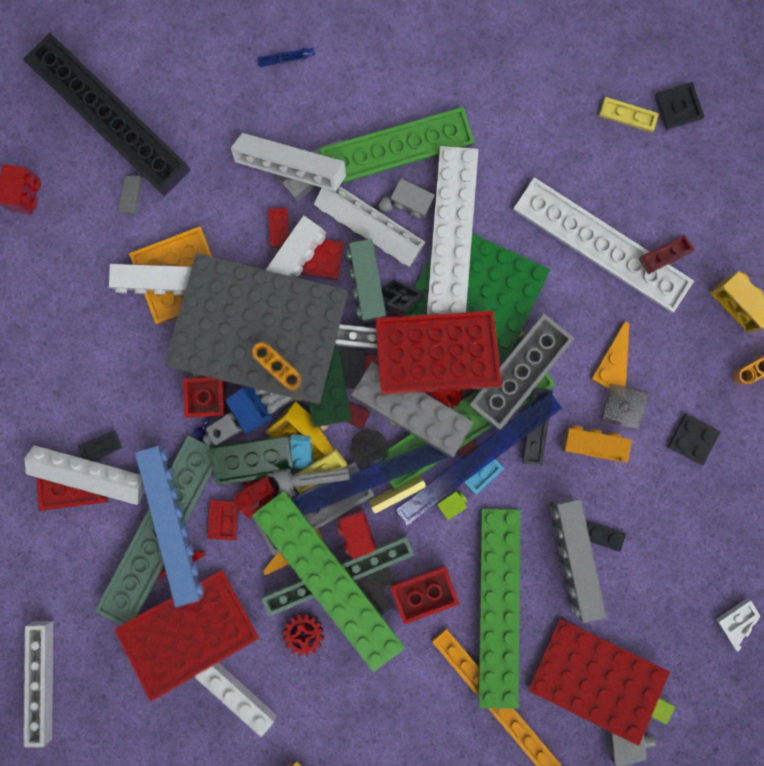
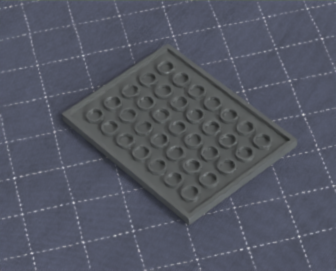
M196 253L164 366L320 405L348 290ZM256 344H267L298 372L301 378V385L297 390L291 391L286 389L256 361L252 353ZM260 349L257 352L259 358H264L268 354L266 349ZM276 362L272 365V370L280 371L283 365L280 362ZM289 376L286 383L288 385L296 384L297 377Z

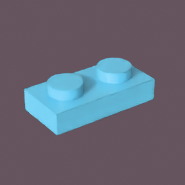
M291 435L290 446L293 468L304 469L313 463L311 436Z
M490 454L462 481L477 495L504 468Z

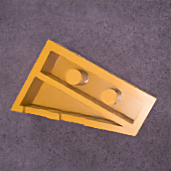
M572 425L571 428H566L562 451L628 463L632 439L622 438L621 434L611 432L609 435L602 434L601 430L591 429L590 432L583 431V427Z

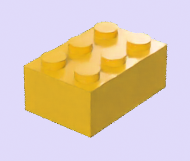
M738 271L726 276L709 292L748 334L764 330V294L760 288L755 287L750 282V278L745 273Z

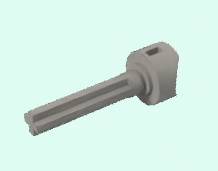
M348 468L294 476L291 474L290 469L275 470L273 472V477L280 486L277 496L283 491L288 495H292L294 487L350 480Z

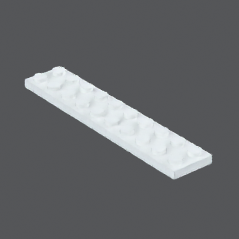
M440 146L427 315L466 312L478 149Z
M535 177L513 209L514 212L670 313L675 312L694 280L671 265L648 274L639 261L642 255L649 252L648 250Z

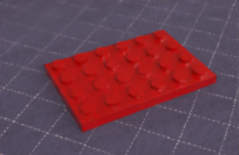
M493 311L376 318L381 395L501 387Z
M223 570L199 582L202 583L204 589L203 599L175 607L174 599L171 597L114 629L150 703L259 639Z
M559 618L528 691L640 746L670 671Z

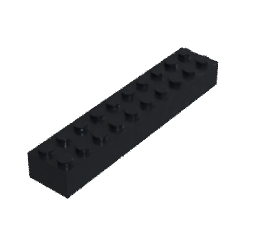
M51 33L23 58L57 94L164 197L191 171L174 151Z

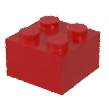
M2 164L0 205L13 212L33 215V211L37 208V191L41 188L40 178L25 167Z
M209 377L183 379L185 418L228 415L225 381Z

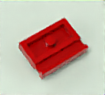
M210 500L207 539L237 540L239 508L236 501Z

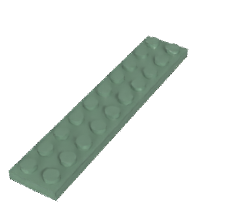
M187 436L171 466L174 477L171 481L173 487H176L179 498H177L178 506H181L184 517H182L183 525H186L214 472L210 446L191 436ZM150 508L94 611L119 625H123L139 615L164 567Z

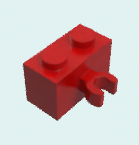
M266 476L259 481L258 479L253 480L250 485L243 481L242 484L245 489L233 497L240 512L248 519H251L255 512L277 496L278 490L275 484Z

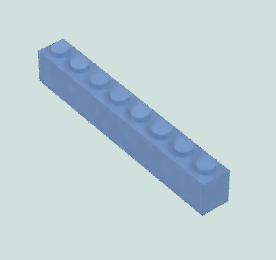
M156 446L136 452L175 607L203 599L204 589L202 583L198 582L197 575H199L197 564H194L192 560L194 551L192 545H188L187 537L189 533L187 526L183 525L182 522L184 514L181 506H178L177 498H179L176 487H173L171 481L174 477L171 468L167 466L166 461L169 460L167 451L163 450V447Z

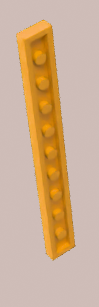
M445 628L432 639V643L478 696L479 666L449 630ZM488 708L536 766H563L514 708Z

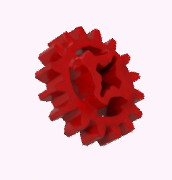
M298 613L297 619L294 616L290 618L292 623L286 622L285 626L288 629H283L282 633L286 634V636L283 637L282 641L288 642L285 648L291 647V654L297 651L298 657H300L302 652H305L306 657H308L309 651L315 654L316 647L321 648L322 644L319 641H323L325 636L320 634L324 632V628H319L322 622H315V615L309 618V613H306L305 617ZM306 623L311 624L313 627L310 628L306 625ZM297 624V630L291 633V629ZM301 631L307 634L306 638L300 635ZM316 636V640L310 645V639Z

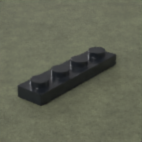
M534 388L532 390L523 464L543 465L553 395L552 389Z

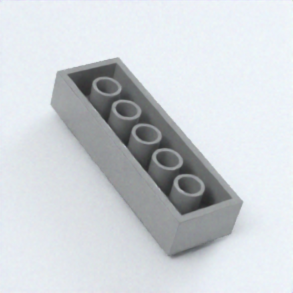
M541 315L501 363V387L481 388L468 406L494 428L501 430L575 338L547 315Z
M373 362L351 395L355 401L452 459L474 423L423 392L381 395L379 366Z
M575 497L551 501L549 513L551 518L555 520L553 531L560 543L557 545L559 556L563 557L564 563L561 564L563 575L567 576L568 583H565L567 594L571 595L572 602H569L571 613L575 614V617L583 623L606 618L582 502Z

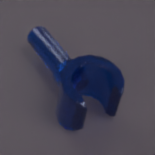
M206 417L203 424L194 429L193 434L200 441H204L203 436L207 434L204 430L212 417Z

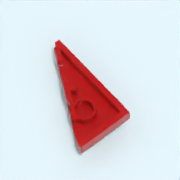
M36 477L39 511L109 502L106 496Z

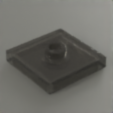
M610 384L600 420L639 430L650 393Z

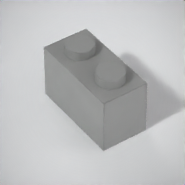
M401 178L391 197V203L399 211L404 209L410 212L409 215L415 219H425L435 195Z

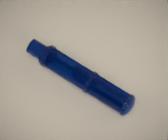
M303 47L302 50L278 52V54L259 56L257 62L260 68L279 63L283 64L284 62L307 59L309 56H314L315 50L314 48L306 49Z

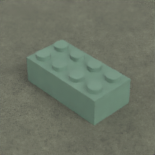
M369 239L349 243L350 249H346L349 264H353V268H350L352 283L356 282L357 287H353L355 301L360 302V306H356L358 318L363 320V324L374 323L376 318L386 317L373 240Z

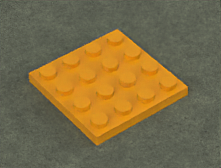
M201 226L129 253L133 265L192 267L196 253L213 257ZM147 291L144 294L156 325L178 317L184 296L173 295V292H166V295H156L154 291Z

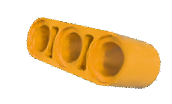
M258 343L254 346L252 353L256 361L286 389L294 391L300 387L301 378L298 372L265 343ZM260 349H266L268 354L264 358H259L257 352ZM280 362L283 365L282 369L277 372L273 371L272 365ZM289 376L297 377V383L294 385H288L286 380Z
M764 354L736 369L732 375L733 381L738 385H746L763 378ZM759 363L763 365L762 371L758 368ZM743 371H744V372L746 373V375H747V378H746L745 381L742 379V372H743Z

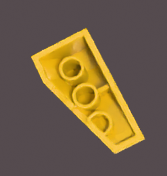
M296 401L285 409L265 431L270 437L288 435L289 446L291 435L311 436L313 463L334 450L319 427L313 428L311 415Z

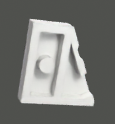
M746 598L715 620L734 650L738 652L741 649L740 643L745 636H749L753 625L760 618V614L752 601Z

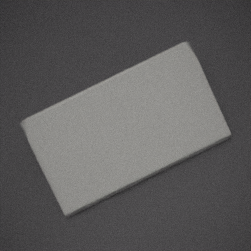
M125 175L118 213L137 216L144 179L141 176Z

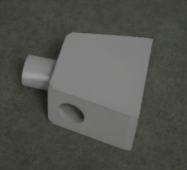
M231 413L207 427L206 431L208 434L203 436V440L208 446L213 443L218 445L237 436L244 430L240 427L234 413Z
M608 731L611 762L614 766H626L646 760L645 748L656 747L653 735L643 736L640 746H637Z

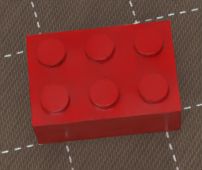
M360 508L341 515L337 528L340 536L344 535L345 537L344 548L347 555H351L352 559L376 551V543L364 509Z
M445 564L390 583L404 625L460 605Z

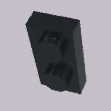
M111 431L79 445L78 448L83 459L94 461L122 449V445L116 431Z
M588 521L587 530L591 543L621 552L626 533Z

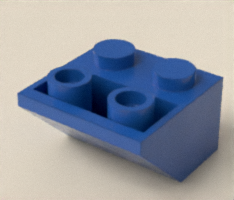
M242 388L226 399L229 409L234 413L245 433L267 424L272 419L253 388Z

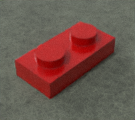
M288 208L268 209L270 247L281 248L290 236Z

